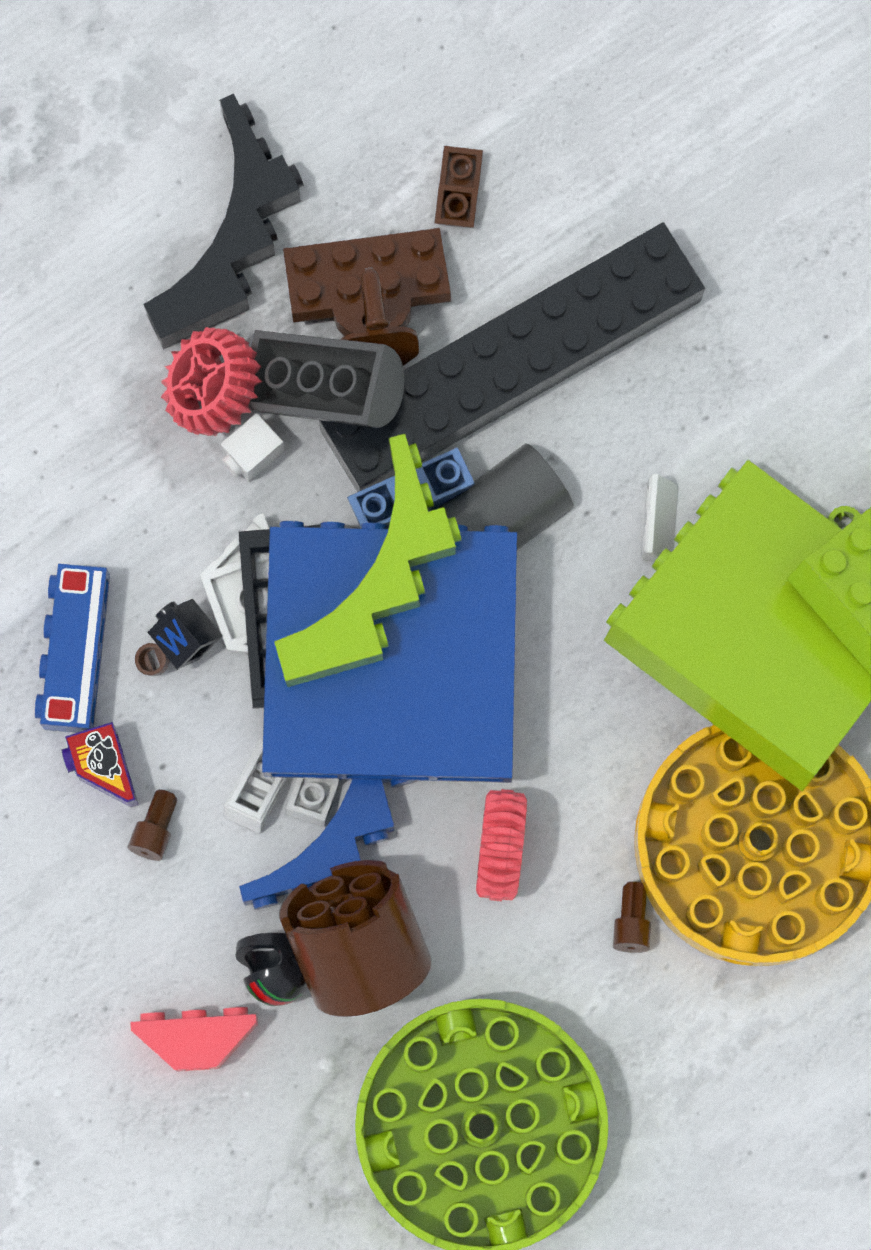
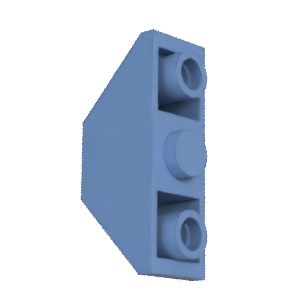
M458 447L422 463V467L416 469L420 484L427 482L432 495L434 506L427 508L428 512L436 510L444 503L475 485ZM395 476L347 497L360 527L363 523H382L386 525V529H389L395 501Z

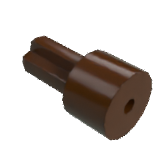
M162 789L155 791L144 821H138L127 846L131 852L146 859L162 860L171 837L167 827L177 803L175 794Z
M627 882L623 886L621 918H617L614 921L613 948L615 950L628 953H642L650 949L651 922L645 919L647 893L641 882Z

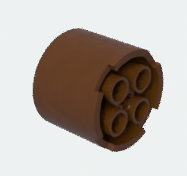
M377 860L353 861L331 867V876L316 882L310 887L303 883L296 887L283 902L279 918L316 1007L326 1014L339 1017L372 1013L384 1009L412 993L428 975L432 962L431 955L399 874L389 870L385 862Z

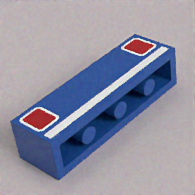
M58 564L57 575H50L48 598L54 599L52 615L46 614L44 621V638L49 639L48 654L41 655L39 665V678L45 679L44 693L37 694L35 701V718L41 719L40 725L44 730L78 733L94 728L110 574L107 568Z

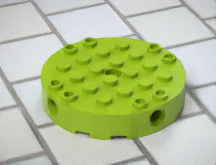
M468 999L438 1006L419 1015L405 1024L382 1047L373 1060L360 1090L355 1119L356 1144L363 1173L376 1198L391 1217L416 1237L445 1250H519L545 1239L561 1228L581 1208L590 1195L599 1177L607 1149L608 1112L605 1095L592 1063L582 1048L559 1025L546 1016L517 1004L493 999ZM476 1115H486L493 1122L492 1134L485 1139L476 1138L469 1130V1123Z

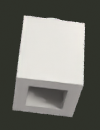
M255 413L220 444L224 457L221 459L224 466L236 478L242 474L248 482L285 452L284 442L258 413Z

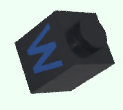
M194 599L179 605L173 601L164 606L155 616L158 621L147 632L177 670L200 660L223 636Z

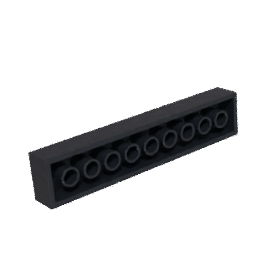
M662 222L405 369L402 402L396 415L387 425L374 428L319 420L320 431L356 491H362L395 476L389 438L405 434L408 445L416 443L421 462L698 304L702 300L705 287L669 229Z

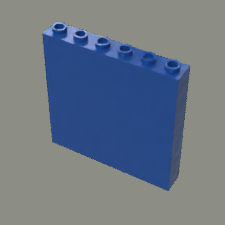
M281 521L279 527H270L262 755L263 776L276 778L512 783L517 532H509L508 527L500 525L485 526L484 531H468L467 526L458 525L461 541L455 542V555L410 567L411 571L419 570L425 594L418 595L420 607L373 620L374 625L383 624L389 647L381 649L383 653L382 661L287 687L274 641L308 628L333 612L354 592L375 563L387 536L388 529L382 523L361 524V529L345 528V524L341 522L320 523V528H305L304 523L299 521Z

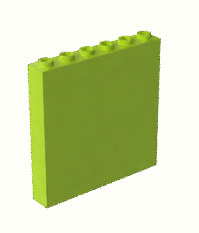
M747 460L739 471L732 467L718 485L722 491L717 498L710 494L696 512L700 516L695 524H692L690 521L685 523L674 538V541L678 543L672 552L667 548L662 551L652 565V568L656 570L652 577L648 579L643 575L629 593V596L633 598L629 605L626 607L620 603L606 621L611 628L603 641L795 787L803 791L871 702V675L786 579L806 557L842 529L750 460Z

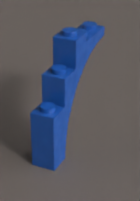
M352 779L339 810L317 839L295 859L271 874L239 886L244 905L253 904L254 910L278 904L277 897L290 894L301 883L310 887L316 882L331 876V867L360 861L356 841L364 840L365 845L380 843L389 839L387 833L395 831L383 784L390 782L391 787L394 788L410 784L414 781Z

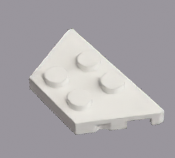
M264 513L257 515L252 520L253 523L245 531L269 529ZM238 537L224 549V553L216 561H213L200 574L218 627L223 635L222 638L228 653L248 655ZM269 552L256 553L257 579L268 578ZM257 588L259 614H266L268 588ZM260 623L262 649H266L267 623Z

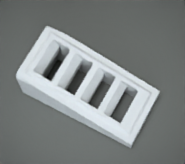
M261 738L224 805V817L256 833H260L287 780V778L267 777L274 780L271 785L253 777L254 772L263 775L262 763L260 762L263 755V739ZM247 787L266 795L265 799L263 800L246 792ZM242 802V803H244V804H246V805H248V806H250V807H252V808L258 810V812H256V811H254V810H251V809H249V808H247V807H245V806H243V805H241V804H239V803Z

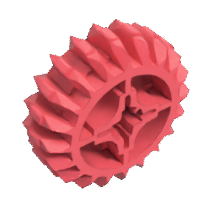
M206 327L203 332L193 331L191 340L181 339L180 351H171L174 357L172 364L164 366L169 372L168 377L161 381L167 388L161 396L168 403L165 411L173 417V421L178 426L186 428L191 433L207 436H217L219 432L229 433L231 424L241 425L242 413H251L248 406L250 400L258 398L254 393V387L262 381L255 375L261 368V365L254 360L257 352L249 347V342L245 341L243 337L227 329ZM220 355L223 356L224 363L221 362ZM198 401H201L202 409H200Z
M501 789V791L490 790L486 795L476 892L479 897L502 902V900H513L518 893L527 812V799L524 793H515L514 790Z

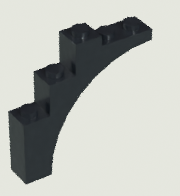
M234 93L219 100L221 113L230 134L234 151L233 189L226 216L213 243L194 268L170 289L143 304L146 315L163 350L181 342V339L191 337L193 331H204L206 327L211 328L249 310L247 296L251 295L252 291L244 274L236 275V273L275 256L273 242L278 240L277 234L270 220L267 218L262 221V219L301 202L299 188L304 186L296 166L294 164L288 166L283 155L272 159L265 139L263 137L256 139L251 129V126L255 125V121L246 103L239 105Z

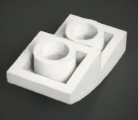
M297 778L285 814L324 827L340 779Z

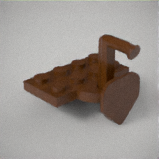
M440 228L283 248L293 323L333 317L337 329L344 335L340 340L387 345L396 351L403 366L419 354L418 335L415 330L407 327L411 320L412 307L451 302V291Z

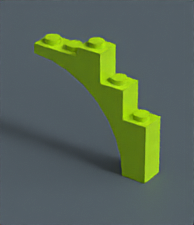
M405 434L389 438L395 472V501L388 533L375 563L356 590L333 612L302 631L274 641L287 687L382 661L383 653L381 649L389 647L383 624L374 625L373 620L420 607L418 595L425 594L419 570L411 571L410 567L456 554L455 542L461 541L456 518H447L444 507L428 512L427 508L434 506L428 483L420 484L416 472V469L422 467L416 443L408 445Z

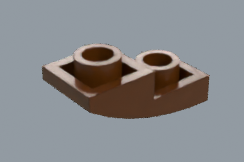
M444 146L434 224L474 228L483 150Z

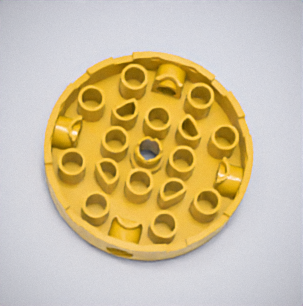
M715 725L703 728L678 745L665 759L648 785L640 803L635 826L634 850L640 881L646 890L647 898L663 922L679 938L700 952L721 961L745 966H773L797 961L816 953L847 932L866 910L871 901V780L854 756H850L838 745L814 778L801 791ZM751 831H764L771 840L769 849L759 851L753 847L749 838Z

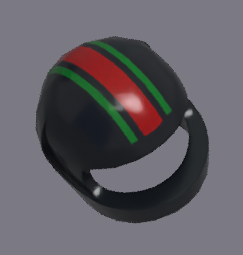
M260 933L244 937L237 942L236 959L239 963L248 967L250 975L245 977L243 982L248 992L256 1000L269 1006H282L294 1002L302 995L307 984L286 933ZM262 948L274 949L272 951H252Z

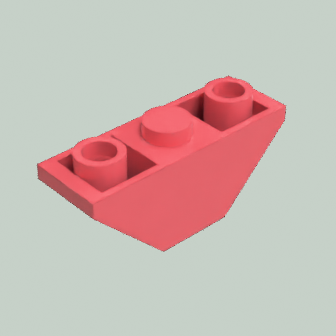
M248 1007L223 1009V1016L207 1017L206 1010L182 1011V1019L165 1020L164 1012L140 1014V1021L130 1022L131 1031L177 1072L219 1069L257 1027L258 1016L256 1014L248 1015Z

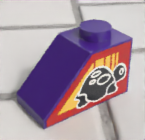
M113 722L65 736L68 748L61 749L68 773L75 771L80 781L129 807L139 805L119 736Z

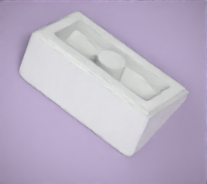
M652 474L647 483L642 545L643 561L655 562L665 548L671 552L674 550L678 487L674 482L659 474Z

